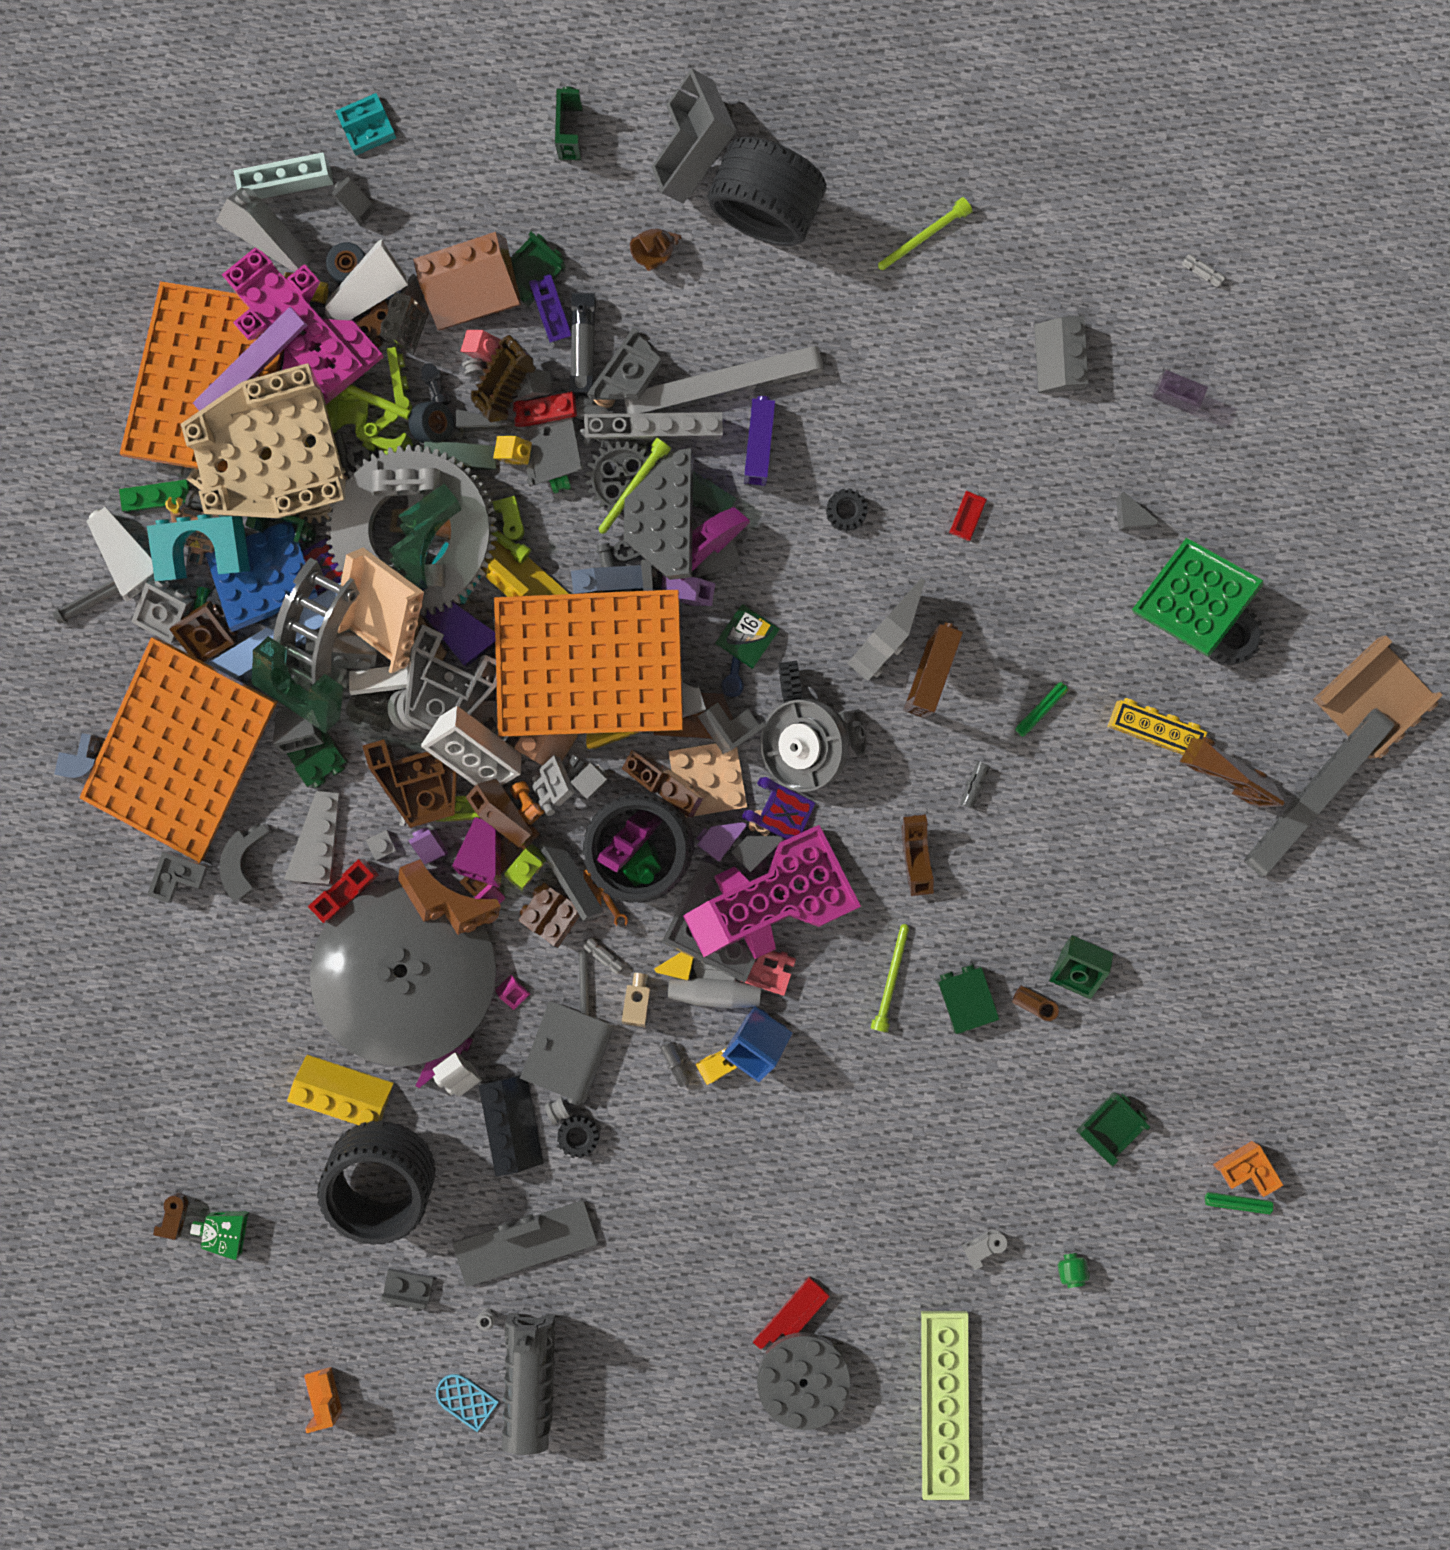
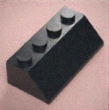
M521 1074L483 1081L478 1085L495 1177L518 1173L544 1163L529 1083L520 1079Z

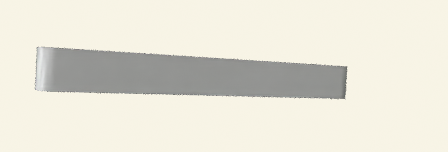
M813 346L646 388L639 399H624L628 414L662 413L816 374L823 371L824 366L819 347Z

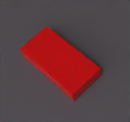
M965 491L949 534L970 542L987 499Z

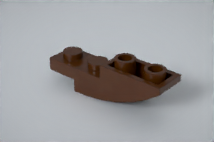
M631 750L622 767V770L653 793H658L687 817H694L704 799L693 790V786L636 750Z

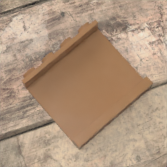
M1386 635L1378 637L1313 699L1348 737L1368 713L1375 708L1379 709L1395 723L1389 733L1368 756L1369 759L1382 758L1390 750L1388 747L1393 742L1397 743L1406 735L1405 731L1410 726H1416L1423 719L1421 716L1426 711L1433 710L1439 704L1437 700L1443 696L1440 692L1432 693L1388 647L1392 641Z

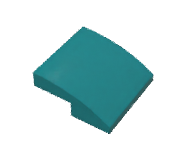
M377 93L335 110L355 156L396 139V135Z

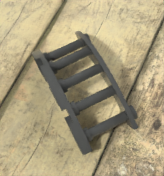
M310 558L295 577L293 583L296 585L291 595H286L281 605L273 636V646L276 647V656L273 657V663L279 679L286 681L290 675L294 674L313 684L316 698L321 700L325 694L330 692L335 684L331 672V656L337 631L349 607L360 593L354 579L349 578L344 586H341L324 577L318 561ZM317 584L337 594L329 609L309 599L311 592ZM304 607L325 617L319 633L299 623ZM296 632L316 642L313 656L295 647ZM297 659L311 665L312 673L298 667L299 662Z

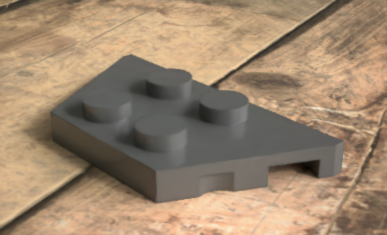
M632 328L587 393L589 399H639L661 367V359L651 350L647 341L642 339L636 328Z

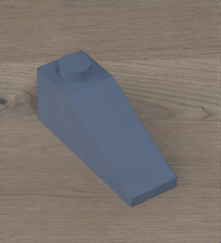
M641 565L571 571L574 594L643 589Z

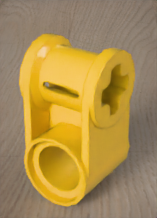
M726 1048L696 1063L706 1084L718 1080L737 1068L730 1061L726 1062L725 1058L721 1056Z

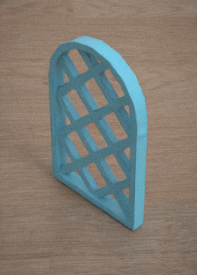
M460 1374L445 1376L439 1382L436 1389L438 1403L446 1411L476 1432L479 1431L499 1402L470 1381L469 1378ZM455 1377L456 1384L448 1385L447 1379ZM459 1378L463 1379L466 1382L459 1383ZM445 1382V1386L440 1387L441 1383ZM468 1385L469 1393L461 1395L460 1386ZM472 1386L479 1392H472ZM457 1387L458 1395L450 1396L449 1388ZM446 1389L447 1397L440 1398L439 1390ZM481 1395L482 1403L474 1404L473 1396ZM485 1396L490 1398L492 1401L486 1402ZM470 1397L471 1405L463 1406L462 1398ZM459 1398L460 1407L452 1408L451 1400ZM448 1400L449 1408L442 1401ZM494 1404L487 1413L486 1405ZM483 1406L484 1414L476 1415L475 1407ZM472 1408L473 1416L465 1417L464 1409ZM461 1410L462 1417L454 1411ZM485 1417L478 1426L477 1418ZM474 1419L475 1426L467 1420Z

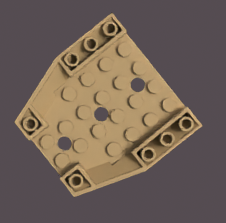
M309 363L243 381L181 423L186 446L194 450L204 490L198 492L204 514L282 518L345 500L346 480L323 392ZM315 436L316 444L311 448H307L305 445L306 438ZM265 448H270L272 451V456L268 460H263L261 457V453ZM226 460L228 468L225 472L220 473L217 468L220 461Z

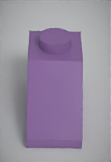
M742 822L712 826L709 830L704 828L696 838L700 841L697 845L717 861H720L746 827V824Z

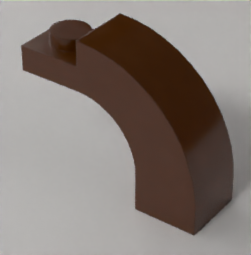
M926 814L903 817L902 842L911 896L934 894V878L928 852V821Z

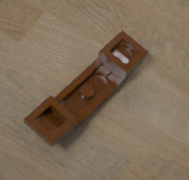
M527 824L533 835L522 847H518L506 837L501 841V874L541 834L533 825ZM464 877L460 881L474 897L488 885L468 877Z

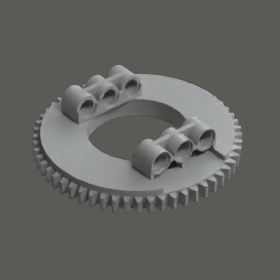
M407 445L405 452L401 446H398L397 453L390 447L388 448V455L381 450L379 451L380 458L372 454L370 462L363 459L364 466L356 465L357 471L355 473L348 472L350 479H345V500L330 504L333 512L327 513V515L332 520L326 522V525L330 526L331 530L327 531L326 535L331 536V540L327 541V544L333 546L328 552L335 555L331 561L332 563L339 564L335 568L337 572H343L346 554L363 547L383 561L377 553L372 539L373 521L379 508L392 496L432 495L445 507L451 522V538L444 555L435 564H395L388 566L424 591L422 608L420 609L422 616H426L427 609L432 615L436 614V607L441 612H444V604L452 608V600L461 603L459 595L466 598L469 597L466 590L475 591L472 583L481 584L478 575H487L482 569L483 567H488L487 559H494V556L489 551L496 550V547L491 545V542L498 539L491 535V533L498 531V528L491 526V524L497 522L496 518L490 517V515L495 513V509L487 508L493 502L491 499H485L489 493L486 490L480 491L484 485L481 482L476 483L478 480L476 475L470 476L472 470L470 468L463 470L465 464L462 462L456 465L457 459L454 456L448 460L449 455L446 452L440 456V451L435 449L431 454V448L427 446L422 452V448L419 445L416 446L414 451L412 446Z

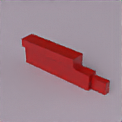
M809 1276L758 1334L753 1343L762 1350L769 1341L774 1343L781 1333L785 1336L799 1333L830 1297L829 1293Z

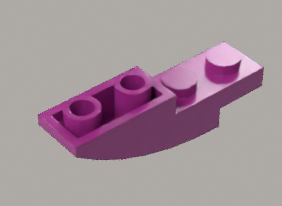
M733 507L715 515L693 530L692 571L713 551L718 554L750 523V520Z

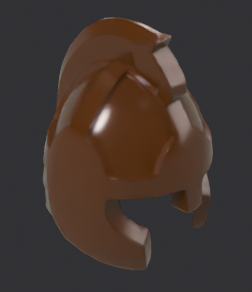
M659 228L649 229L638 234L630 241V252L638 264L645 266L647 271H652L669 260L674 245H678L682 237L679 234L667 232Z

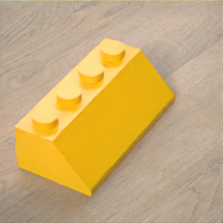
M307 1054L293 1081L287 1102L360 1125L364 1122L382 1121L394 1083Z

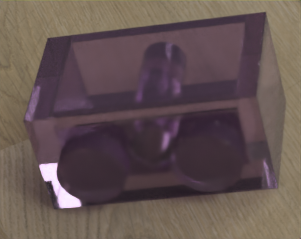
M1165 370L1159 376L1151 398L1194 414L1200 408L1208 387Z

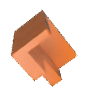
M1253 1141L1213 1164L1221 1172L1231 1189L1251 1178L1260 1195L1265 1197L1283 1186L1262 1148Z
M329 1367L307 1373L304 1376L314 1413L313 1418L305 1428L306 1433L333 1427L343 1412L332 1368Z

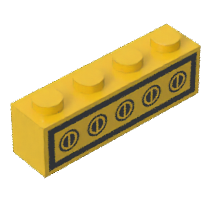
M1124 698V701L1116 702L1107 726L1181 755L1185 753L1192 738L1202 739L1207 735V732L1201 730L1202 726L1192 722H1188V725L1179 722L1180 718L1171 714H1167V716L1158 714V709L1146 706L1144 709L1137 706L1138 702L1128 698Z

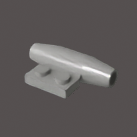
M694 959V970L697 978L669 980V999L698 1006L731 1009L759 1007L761 988L734 981L736 978L697 959Z

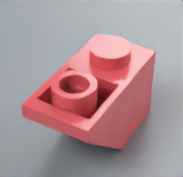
M467 330L460 352L474 359L480 358L483 362H493L491 355H497L495 348L501 349L499 345L501 339L484 330Z

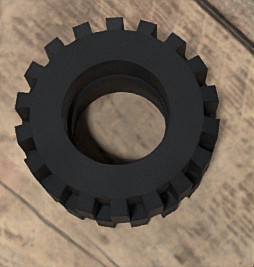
M1245 608L1234 623L1242 634V641L1239 647L1232 649L1221 640L1211 653L1209 659L1212 661L1217 660L1218 664L1234 665L1254 657L1253 654L1258 653L1260 650L1258 646L1263 643V639H1260V636L1264 635V630L1259 629V626L1262 625L1261 621L1256 622L1255 620L1257 615L1255 613L1249 614V609Z

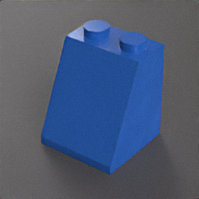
M755 1006L746 1016L721 1056L757 1082H760L777 1065L793 1033L784 1024L775 1021L767 1012Z

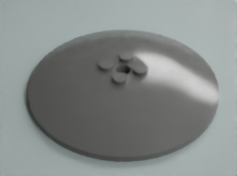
M400 882L387 883L368 889L355 896L327 922L317 940L310 969L313 1002L319 1017L330 1034L347 1050L371 1062L389 1066H412L431 1062L445 1056L463 1044L485 1017L491 1004L496 983L495 954L484 925L477 926L476 929L469 933L464 932L457 935L445 913L436 920L430 919L424 922ZM399 965L407 967V974L402 978H398L395 975V968Z

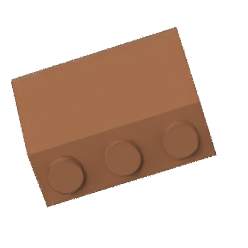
M579 734L521 736L514 749L543 766L553 756L560 757L561 761H563Z

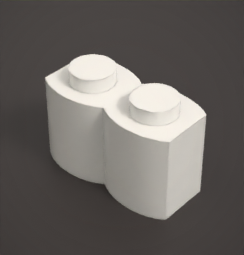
M456 1052L433 1068L435 1082L441 1088L444 1086L450 1095L455 1094L460 1097L482 1081L475 1067Z

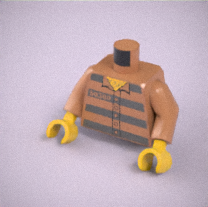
M171 497L165 503L166 508L170 511L172 523L177 522L176 518L191 517L192 521L198 520L197 515H205L204 512L179 509L183 504V500L179 497L176 500L177 505L172 503ZM200 531L192 533L184 547L191 549L188 561L202 565L205 552L212 553L215 551L209 537Z

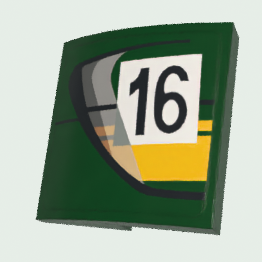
M742 604L715 644L753 669L780 629Z

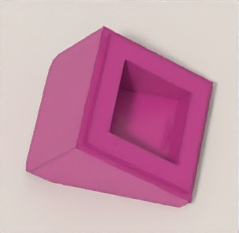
M488 884L475 898L497 899L500 904L505 899V896L496 886Z
M512 975L495 989L498 997L513 1010L530 995Z

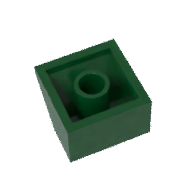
M1071 935L1061 950L1049 982L1091 999L1110 974L1114 953Z

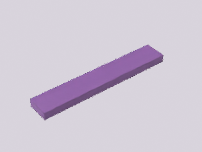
M289 307L193 404L200 411L239 383L254 379L308 325L292 307Z

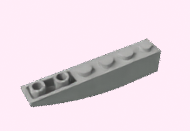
M722 412L584 414L585 438L614 440H655L658 438L661 441L721 440L723 436Z

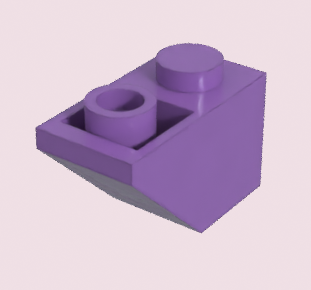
M663 575L661 590H679L681 603L692 606H712L715 583L694 577L685 578L683 581L680 579L669 580Z
M422 828L412 833L414 837L408 840L424 864H429L448 854L436 829Z

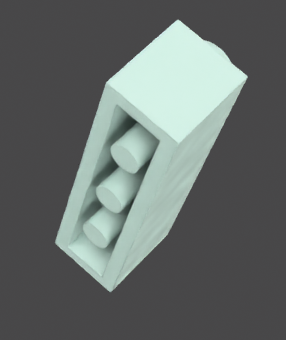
M324 153L234 170L237 190L241 187L251 189L260 199L333 185L330 164Z

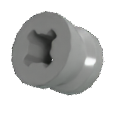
M562 1097L557 1098L554 1103L544 1105L553 1125L558 1124L563 1118L568 1119L571 1117L567 1104Z

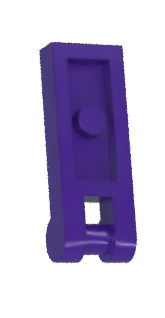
M551 275L544 276V279L539 281L535 279L529 281V286L549 343L571 337ZM547 288L549 294L541 296L539 290Z

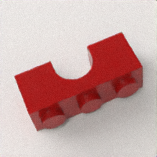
M358 859L342 874L341 879L322 892L307 907L322 923H327L346 904L372 883L379 874L365 859Z

